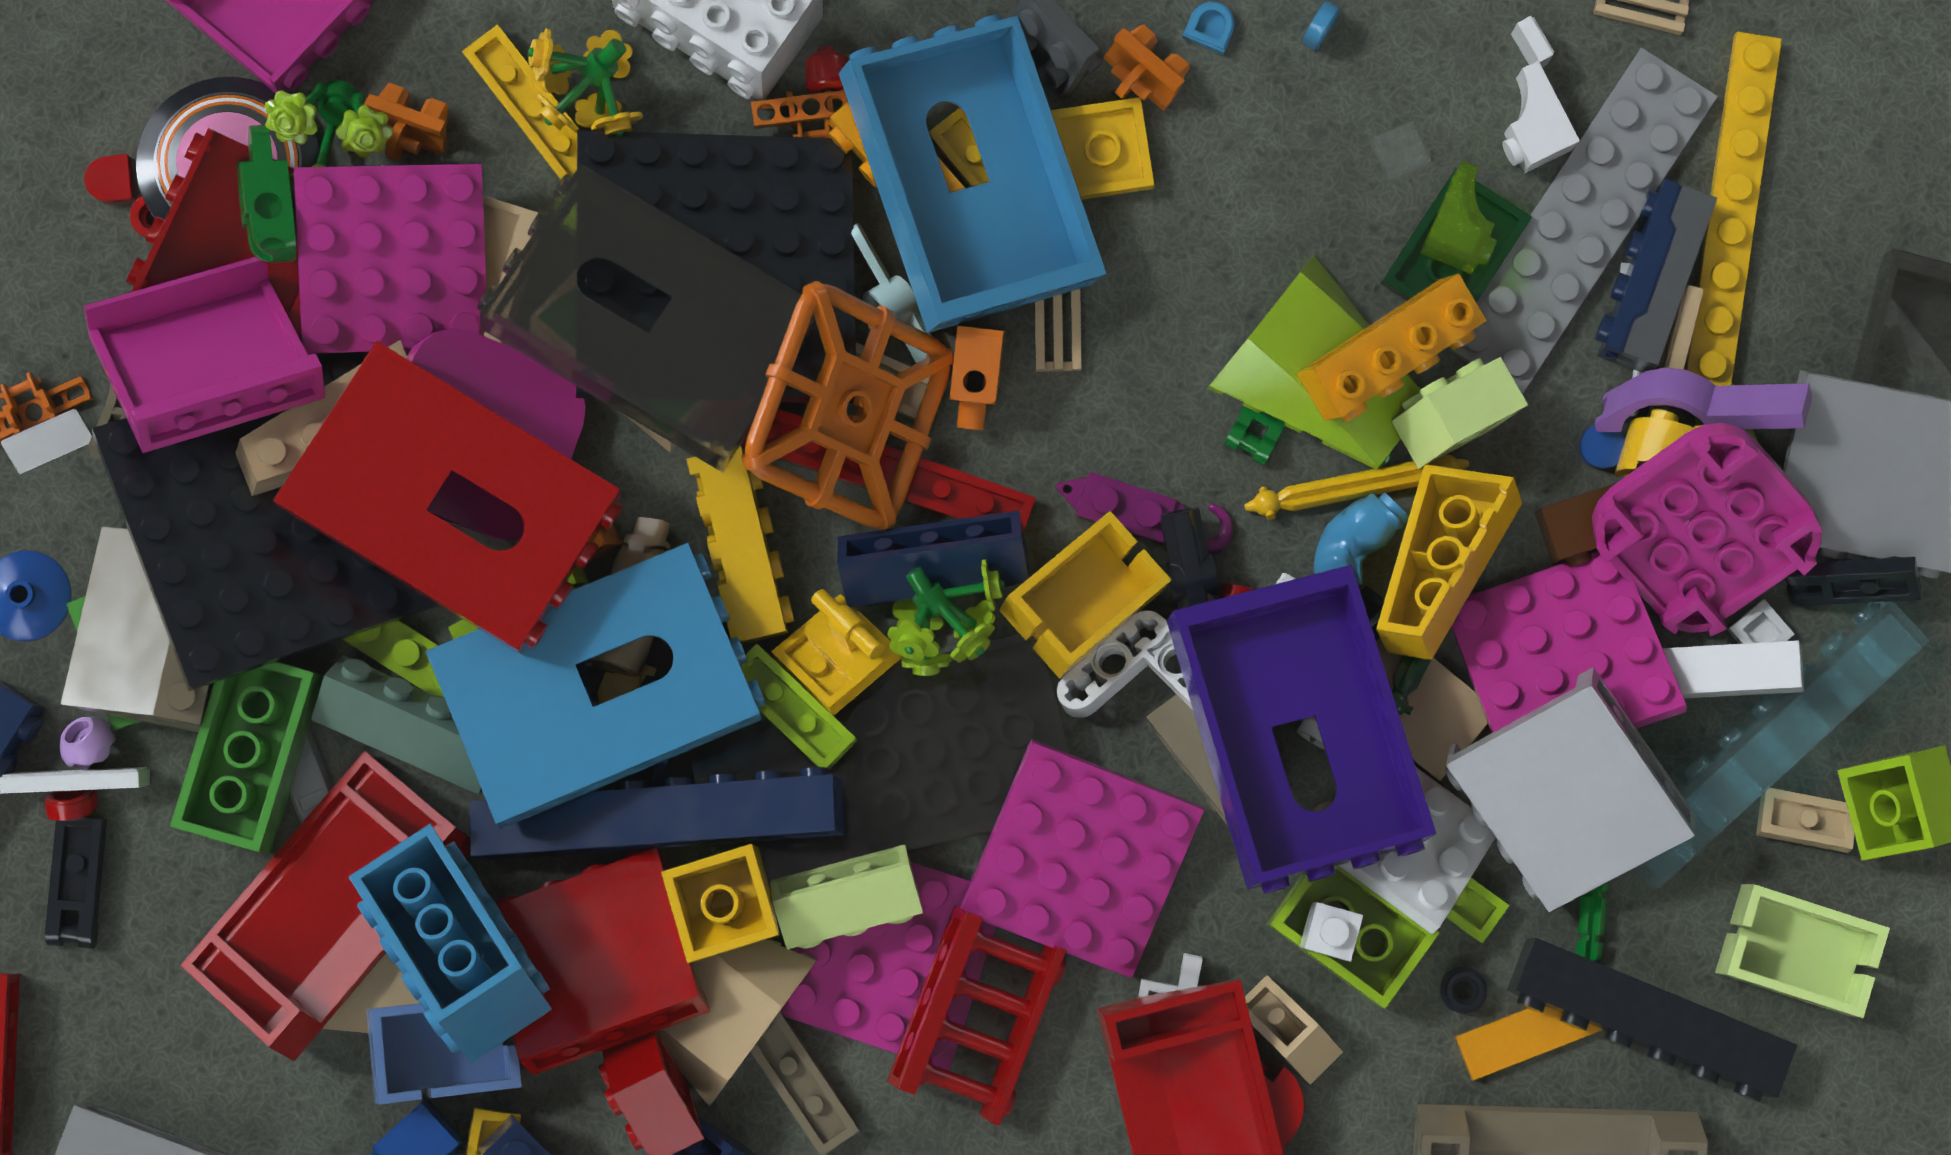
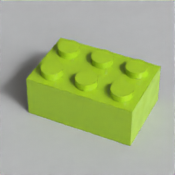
M1340 866L1334 867L1335 875L1320 880L1308 882L1306 874L1300 876L1266 925L1376 1006L1386 1009L1440 932L1436 930L1433 934L1429 933ZM1312 902L1322 903L1363 915L1351 962L1300 948Z

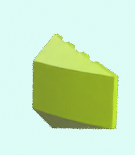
M1315 255L1311 257L1287 287L1286 291L1207 388L1219 395L1225 393L1242 401V406L1257 413L1263 411L1285 422L1284 426L1299 433L1305 431L1321 439L1322 444L1376 470L1401 439L1391 421L1405 412L1402 403L1419 394L1421 390L1408 373L1401 378L1404 382L1401 388L1383 398L1376 394L1365 402L1368 409L1348 422H1344L1342 418L1324 421L1296 373L1370 324Z

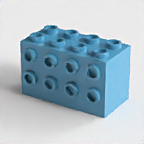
M431 824L349 876V879L363 900L357 904V907L371 928L374 927L381 938L379 942L384 951L402 972L401 978L413 997L419 1000L425 1010L423 1014L438 1037L441 1036L452 1054L461 1050L472 1063L552 1010L543 995L550 990V987L530 960L527 951L516 934L505 921V917L482 885V881L468 860H466L456 843L453 841L446 846Z

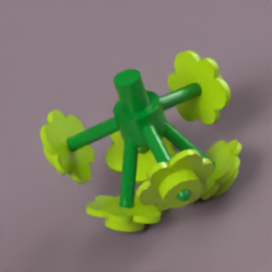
M987 559L981 561L983 582L943 589L939 582L934 584L930 582L922 567L912 570L905 576L916 595L912 600H897L894 603L892 612L895 618L898 619L896 627H890L887 632L888 637L891 639L890 649L894 653L902 655V667L912 668L913 674L927 677L940 673V668L948 667L952 659L957 662H962L966 658L973 660L983 654L988 648L990 640L987 637L995 629L993 625L995 614L992 613L996 609L995 599L1003 597L1002 588L1005 583L1003 580H1000L998 570L989 571ZM985 592L987 600L981 601L975 608L969 607L964 612L954 605L949 598ZM941 616L954 629V637L959 640L957 647L951 654L939 653L940 646L934 641L935 634L933 631H938L943 626Z

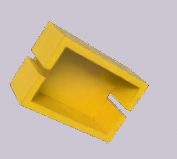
M1111 511L1010 593L999 609L1026 641L1032 636L1036 638L1037 642L1033 646L1034 651L1059 679L1131 617L1159 596L1171 581L1170 577L1145 549L1136 555L1129 566L1122 561L1138 541Z

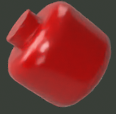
M828 46L820 47L817 49V53L809 55L804 62L807 90L813 94L824 93L826 88H830L831 92L844 90L838 73L848 62V57L841 52H836L834 47Z

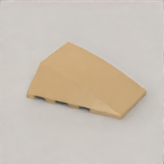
M769 938L692 962L698 986L706 996L710 1012L661 1029L658 1033L681 1073L709 1107L816 963L817 958L805 953L800 954L790 949L787 950L781 946L782 943Z

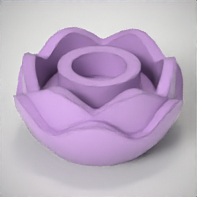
M81 717L71 722L63 731L60 739V754L68 767L74 766L80 770H87L91 764L104 761L109 756L110 746L116 741V737L110 729L112 725L98 717Z

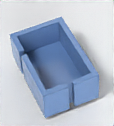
M421 1003L366 1009L375 1104L421 1100V1088H426L427 1097L437 1098L522 1087L520 1064L515 1045H503L502 1042L471 1063L461 1050L452 1054L441 1036L438 1037L423 1014L425 1010Z

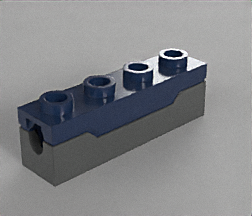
M1668 179L1663 181L1656 192L1649 190L1646 195V203L1640 212V216L1646 217L1641 233L1634 231L1625 252V257L1631 259L1626 274L1621 272L1618 274L1610 294L1611 299L1617 300L1611 316L1607 314L1603 316L1595 336V340L1602 342L1597 354L1598 357L1609 361L1613 360L1614 363L1641 373L1654 370L1660 362L1717 197L1684 185L1680 186L1679 183Z

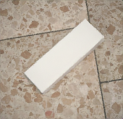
M147 767L14 772L0 777V794L139 788L150 785V769H147Z

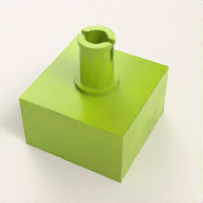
M1945 745L1837 770L1862 861L1933 848L1951 842V764Z

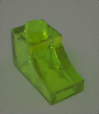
M1462 160L1455 170L1420 253L1471 274L1478 265V262L1484 265L1487 264L1497 240L1490 237L1495 223L1485 219L1476 202L1475 179L1479 167Z

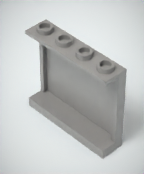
M1800 370L1797 384H1810L1812 401L1805 428H1792L1783 471L1809 500L1823 530L1821 532L1819 554L1840 560L1847 559L1848 553L1866 556V559H1882L1892 556L1916 557L1918 572L1921 576L1938 578L1940 571L1951 573V400Z
M1594 667L1577 676L1576 687L1474 744L1463 750L1456 743L1450 746L1445 766L1449 781L1456 790L1460 791L1463 789L1472 802L1471 809L1479 824L1483 827L1489 826L1497 838V846L1502 857L1509 864L1515 863L1523 875L1522 881L1528 894L1534 900L1540 899L1548 912L1695 836V813Z

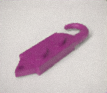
M1092 472L1089 473L1088 477L1055 484V489L1077 512L1076 517L1096 523L1111 511L1131 535L1164 545L1160 514L1185 509L1183 504L1176 499ZM1065 486H1070L1072 488V491L1070 493H1065L1063 491V488ZM1211 503L1208 509L1218 517L1221 527L1217 536L1211 539L1205 538L1208 555L1221 552L1228 546L1233 536V523L1230 515L1223 507Z

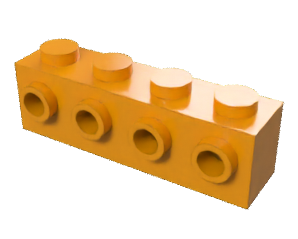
M1458 273L1439 279L1296 374L1324 421L1342 418L1344 422H1348L1368 409L1365 402L1376 394L1383 398L1404 385L1401 378L1412 370L1419 374L1440 361L1437 354L1448 346L1455 350L1476 337L1473 330L1487 320Z

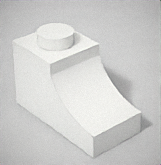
M1539 60L1522 68L1516 77L1521 93V111L1518 121L1510 124L1504 133L1507 140L1502 142L1504 152L1513 166L1520 164L1524 174L1572 151L1580 141Z

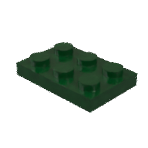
M1455 168L1380 284L1407 301L1439 279L1459 273L1477 303L1530 222L1532 216Z

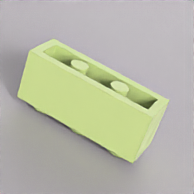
M905 844L770 880L772 903L787 950L795 947L803 949L812 948L819 945L825 939L840 935L856 936L864 933L870 927L885 923L901 924L910 920L914 915L923 913L919 891Z

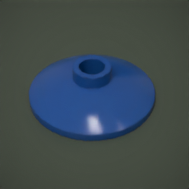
M18 551L4 556L0 559V635L16 641H33L52 633L67 615L68 607L66 603L71 602V588L66 573L55 560L40 552ZM24 586L28 591L27 599L22 603H18L14 598L15 591L19 587Z

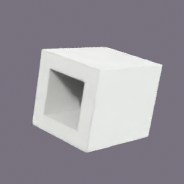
M1312 902L1300 948L1351 962L1363 915L1322 903Z

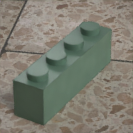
M344 655L324 675L312 714V721L473 793L480 794L482 791L444 697L431 695L413 687L404 679L391 677L371 668L364 661L351 659Z

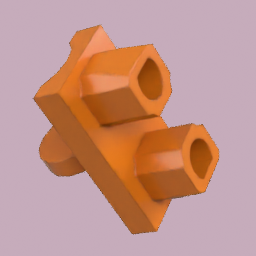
M1144 24L1130 32L1123 28L1116 34L1112 46L1103 58L1113 67L1110 72L1122 82L1115 93L1123 100L1133 91L1143 101L1149 98L1161 110L1165 111L1184 84V77L1190 69V64L1179 54L1171 53L1164 61L1152 52L1158 43L1156 34Z
M390 82L378 96L368 95L364 105H367L374 112H384L387 114L388 122L386 125L392 127L393 135L385 142L387 144L385 150L386 158L397 161L403 151L417 155L420 148L442 156L447 144L446 127L449 119V106L447 103L430 98L426 99L420 112L408 108L410 93L405 88Z

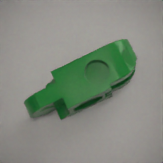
M266 125L248 126L250 161L236 162L242 228H247L249 247L252 254L259 260L270 263L294 262L296 260V236L287 160H273L270 132Z

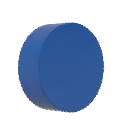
M1593 425L1580 438V456L1588 466L1594 469H1610L1618 464L1625 436L1622 431L1597 432L1595 425Z

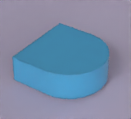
M1325 0L1308 27L1301 43L1314 51L1318 50L1339 17L1340 8Z
M1206 2L1199 5L1193 11L1182 39L1224 55L1235 26L1232 12L1225 5L1218 2Z

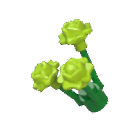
M342 80L330 81L326 85L322 82H317L313 92L307 97L300 92L289 94L283 90L278 91L275 94L274 100H269L265 103V109L268 114L265 124L266 128L274 131L276 138L280 142L294 141L298 144H304L308 140V135H313L317 132L314 120L317 108L314 104L319 101L318 112L327 123L317 163L312 167L327 166L335 134L339 139H342L340 143L342 150L355 152L363 159L368 158L371 152L376 154L382 153L385 149V142L393 135L392 127L386 125L388 122L387 114L384 112H374L367 105H363L365 95L361 92L357 93L350 83ZM291 173L289 175L291 195L295 197L294 173Z

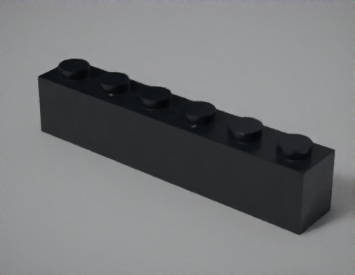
M1538 938L1526 939L1507 991L1519 996L1516 1003L1525 1008L1543 1013L1545 1006L1562 1012L1561 1022L1583 1031H1587L1589 1024L1606 1031L1603 1039L1627 1049H1630L1632 1042L1648 1048V1058L1672 1067L1676 1060L1692 1067L1690 1075L1716 1085L1719 1078L1735 1084L1734 1093L1756 1102H1761L1762 1096L1779 1097L1797 1048L1795 1043Z

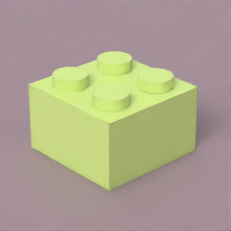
M1501 357L1485 365L1481 358L1476 359L1456 371V375L1447 380L1442 377L1422 388L1419 394L1402 403L1405 412L1391 422L1418 469L1424 467V464L1427 465L1493 430L1528 406Z

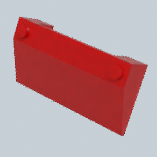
M364 751L180 966L269 1048L295 1061L386 954L379 942L381 938L374 927L371 928L357 907V904L363 900L349 879V876L429 824L432 825L446 846L454 841L465 858L471 853L470 838Z
M1240 979L1143 996L1096 1008L1132 1155H1283Z

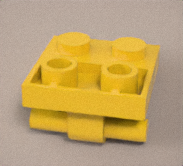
M820 589L811 599L812 604L820 611L773 649L771 653L774 660L834 716L898 662L902 655H898L890 649L891 641L855 607H849L844 596L839 594L833 598L825 589Z

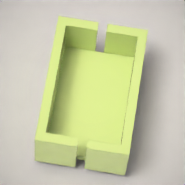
M1741 884L1730 921L1731 925L1738 927L1737 934H1726L1715 973L1840 1014L1864 1018L1875 977L1854 974L1855 968L1858 965L1878 969L1890 928L1755 884Z

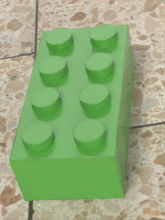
M274 662L215 682L170 827L256 852L272 853L305 740L310 730L312 714L324 676Z

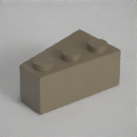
M1176 694L1146 716L1152 730L1187 777H1190L1207 799L1205 801L1214 812L1216 811L1227 824L1194 711Z

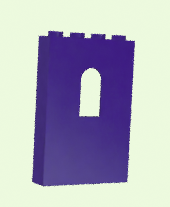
M1352 564L1172 612L1166 622L1247 890L1261 887L1263 894H1269L1290 887L1289 879L1306 874L1308 882L1335 875L1334 867L1351 862L1353 869H1360L1381 862L1379 854L1396 850L1397 856L1403 857L1425 850L1423 842L1436 835V830ZM1315 716L1336 784V796L1333 803L1327 809L1316 812L1302 808L1294 800L1272 731V727Z

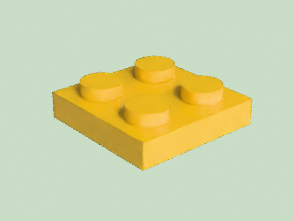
M1140 97L1051 110L1081 200L1154 189L1153 172Z

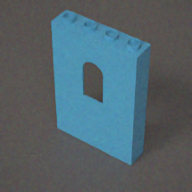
M1000 14L990 15L975 22V27L960 30L959 25L948 26L936 31L933 34V38L919 41L917 36L906 37L894 42L891 45V49L877 52L875 47L863 48L852 53L849 56L850 60L838 73L927 333L1091 286L1107 274L1018 16L1002 20ZM941 102H950L959 106L965 112L989 182L949 193L926 124L927 114L932 106Z
M686 543L572 590L559 609L551 606L542 622L547 624L548 627L534 649L526 646L522 654H519L480 629L426 651L489 809L499 828L508 827L762 720L758 708L766 705L756 679L747 682L740 665L747 663L748 660L738 637L729 639L722 623L730 620L720 594L711 597L704 582L712 578V575L702 552L693 555L689 544ZM646 636L659 637L669 644L673 652V664L666 676L600 705L592 706L577 670V664Z

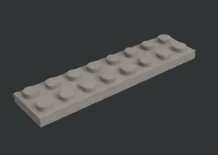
M1641 47L1531 213L1532 218L1477 301V305L1487 321L1473 330L1476 335L1473 340L1455 350H1452L1450 346L1445 349L1468 364L1481 358L1485 365L1501 357L1523 394L1640 216V212L1647 200L1646 195L1648 191L1657 190L1718 96Z

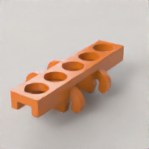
M826 88L824 93L793 96L792 91H787L784 98L751 102L754 129L790 125L791 128L797 127L798 134H793V137L830 138L828 133L831 130L828 121L837 112L833 110L832 101L841 100L842 106L847 103L845 91L831 92L830 88ZM812 99L819 103L820 109L818 113L808 115L803 111L802 105L806 100ZM780 107H788L789 117L785 118L781 115ZM773 108L775 111V115L771 120L763 121L757 115L758 110ZM823 119L824 129L803 132V121Z
M31 371L26 374L27 380L9 388L5 383L1 384L2 393H0L1 400L5 399L7 405L2 406L3 411L0 412V441L93 400L84 377L79 376L48 391L40 388L41 378L39 376L35 377ZM78 385L81 386L84 390V395L70 401L67 397V391ZM32 389L35 399L18 406L14 396ZM61 396L63 404L55 407L51 397ZM31 404H38L42 408V416L37 421H30L26 417V409ZM17 414L21 417L22 423H20ZM5 418L11 426V428L7 429L5 426Z

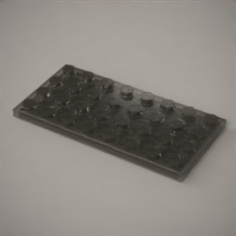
M1020 634L990 641L988 648L973 660L966 658L962 662L952 659L948 667L940 668V673L927 677L915 675L912 672V668H904L901 664L893 665L834 715L857 739V742L828 771L829 774H833L843 780L845 835L710 845L712 856L753 844L759 848L770 885V880L904 844L906 845L907 852L911 853L992 832L1030 740H1036L1070 754L1048 665L1033 649L1037 642L1036 638L1032 636L1026 641ZM761 712L762 720L688 751L696 784L709 783V776L717 774L737 775V781L755 780V772L782 771L783 778L799 777L800 769L817 766Z

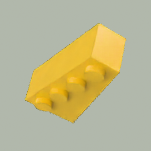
M741 446L687 458L686 460L690 475H694L697 479L699 491H697L696 500L704 526L708 527L709 531L707 545L715 572L718 571L720 579L717 581L719 593L730 620L726 621L730 638L732 639L737 636L741 645L789 634L786 623L794 622V615L789 595L780 597L776 579L784 577L782 563L778 550L769 551L766 534L774 533L768 506L759 508L755 491L764 488L763 482L751 470L744 468L741 456L745 452Z
M1424 464L1376 628L1387 653L1428 660L1433 659L1523 503L1514 477Z

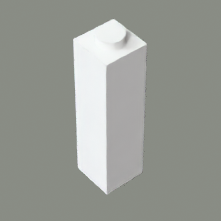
M1799 640L1663 648L1683 698L1804 692L1802 645Z

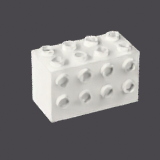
M612 0L615 14L625 23L636 27L638 24L653 32L652 37L664 48L671 51L678 48L690 56V62L700 71L708 75H712L713 72L728 80V86L736 94L745 99H750L753 96L759 101L767 98L823 16V0Z

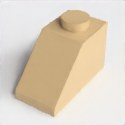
M1268 975L1245 996L1252 1027L1310 1085L1343 1053L1322 1027Z

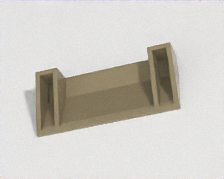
M1417 1104L1414 1155H1707L1708 1140L1698 1112Z

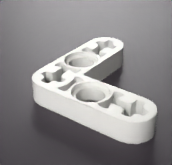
M1148 610L1138 612L1070 670L1060 680L1057 687V697L1067 714L1077 718L1088 717L1096 712L1144 668L1149 666L1193 710L1182 673H1170L1165 667L1169 658L1176 655L1167 622L1158 613ZM1144 627L1149 631L1154 630L1156 638L1153 640L1147 637L1141 638L1139 631ZM1126 641L1129 642L1131 648L1135 646L1138 653L1137 656H1132L1131 651L1124 644ZM1114 654L1125 657L1126 663L1120 672L1107 674L1102 671V662L1106 657ZM1092 671L1095 672L1098 680L1104 684L1103 686L1098 687L1095 680L1092 682L1089 675ZM1077 687L1080 691L1085 690L1088 697L1084 701L1078 698L1073 699L1070 692Z

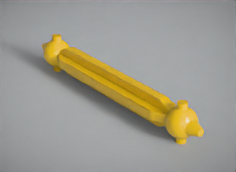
M1446 454L1427 465L1464 470L1469 467V461L1456 459L1453 455ZM1411 461L1381 467L1377 470L1371 469L1291 485L1278 493L1268 490L1267 487H1261L1255 498L1244 504L1245 511L1257 512L1259 515L1266 517L1267 520H1273L1279 509L1297 511L1363 498L1372 493L1378 495L1384 492L1388 493L1418 487L1423 467L1418 469L1415 462Z

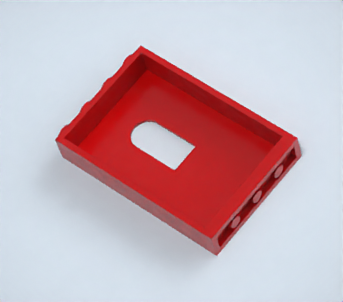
M378 341L375 342L273 499L281 509L519 654H522L526 646L532 649L537 646L548 627L547 624L542 622L551 606L559 609L563 605L573 588L568 579L577 565L585 569L599 546L593 542L602 526L610 529L624 506L618 502L621 497L619 488ZM452 471L510 505L520 513L524 521V532L522 538L514 547L503 551L490 549L427 511Z

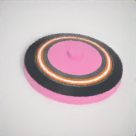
M218 77L191 84L170 96L160 105L142 132L136 156L139 189L154 219L156 216L165 219L173 204L166 200L165 196L175 175L178 174L185 178L192 161L184 156L195 133L197 132L205 136L207 129L211 128L248 146V126L266 124L268 114L265 109V103L269 100H274L275 93L262 82L252 79ZM269 130L273 159L287 160L288 166L292 168L312 167L317 163L320 148L315 134L308 135V140L304 144H298L294 141L280 142L276 138V133Z

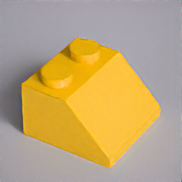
M755 845L742 846L661 872L688 964L779 936L770 885L759 848Z

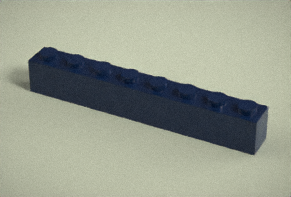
M825 767L800 769L799 777L783 778L782 771L755 772V780L737 781V775L717 774L709 776V783L692 784V778L675 777L664 779V786L649 788H647L646 781L619 782V790L602 791V787L503 829L496 825L486 799L470 801L471 856L485 861L653 849L656 847L672 848L845 835L843 780L833 774H829L828 768Z

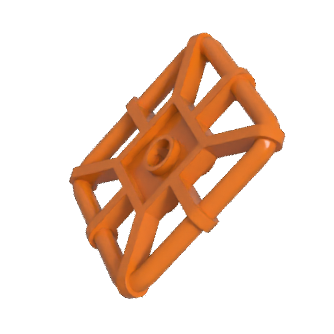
M813 281L803 287V294L795 306L775 363L769 364L765 376L769 379L747 436L745 453L742 454L741 459L746 470H751L754 475L767 483L803 498L806 505L816 510L825 508L863 526L885 531L896 524V517L905 501L922 451L929 448L932 439L928 437L949 379L951 364L954 361L951 348H946L937 338L896 318L894 311L884 306L874 307L835 286ZM833 307L868 324L870 332L860 358L846 352ZM812 314H814L826 353L816 382L792 371ZM890 335L927 354L925 359L896 375L878 368ZM930 376L912 428L895 421L894 419L905 389ZM786 385L811 396L800 427L765 445ZM855 396L853 404L858 407L856 415L848 416V403ZM891 434L902 439L906 444L888 491L879 460L888 435ZM810 441L827 448L816 480L813 482L771 464ZM845 458L859 463L872 504L871 508L833 492Z

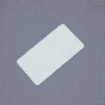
M72 409L2 440L1 445L18 473L22 474L89 444L92 435L78 411Z

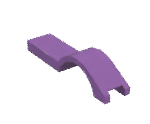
M1660 368L1645 371L1605 393L1602 399L1604 411L1602 415L1596 418L1595 427L1597 432H1621L1624 421L1634 411L1649 405H1670L1690 412L1701 419L1704 425L1726 423L1742 429L1805 428L1812 394L1809 383L1715 386L1707 378L1688 370Z

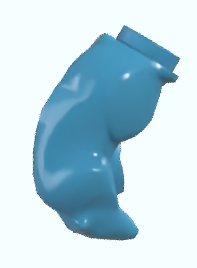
M1385 492L1379 498L1372 493L1365 498L1356 500L1335 516L1325 527L1316 548L1313 565L1314 573L1317 574L1352 564L1357 583L1361 585L1363 583V560L1367 558L1368 554L1386 546L1396 531L1405 526L1404 524L1408 521L1409 515Z

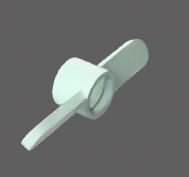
M856 223L853 225L854 229L851 234L879 282V285L863 294V301L874 307L884 306L894 311L896 318L927 333L922 317L919 314V308L912 288L902 277L898 275L889 276L860 224ZM905 343L916 363L926 358V353Z

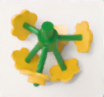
M545 28L544 32L540 33L538 39L532 40L528 50L529 66L533 67L535 80L541 82L544 92H554L557 95H563L568 91L569 82L567 78L571 76L573 70L580 69V73L583 76L556 107L538 93L536 97L545 105L539 111L546 118L545 123L549 126L554 125L559 130L566 124L577 133L579 129L563 113L591 84L598 87V92L589 95L587 100L581 99L576 102V123L583 127H589L592 131H605V135L615 134L617 137H621L623 132L632 131L631 125L643 118L642 112L622 113V105L615 100L610 80L612 76L621 79L629 74L631 65L628 59L632 56V47L627 43H622V37L618 31L609 29L601 37L591 36L587 40L588 51L583 56L567 54L560 45H553L551 29Z

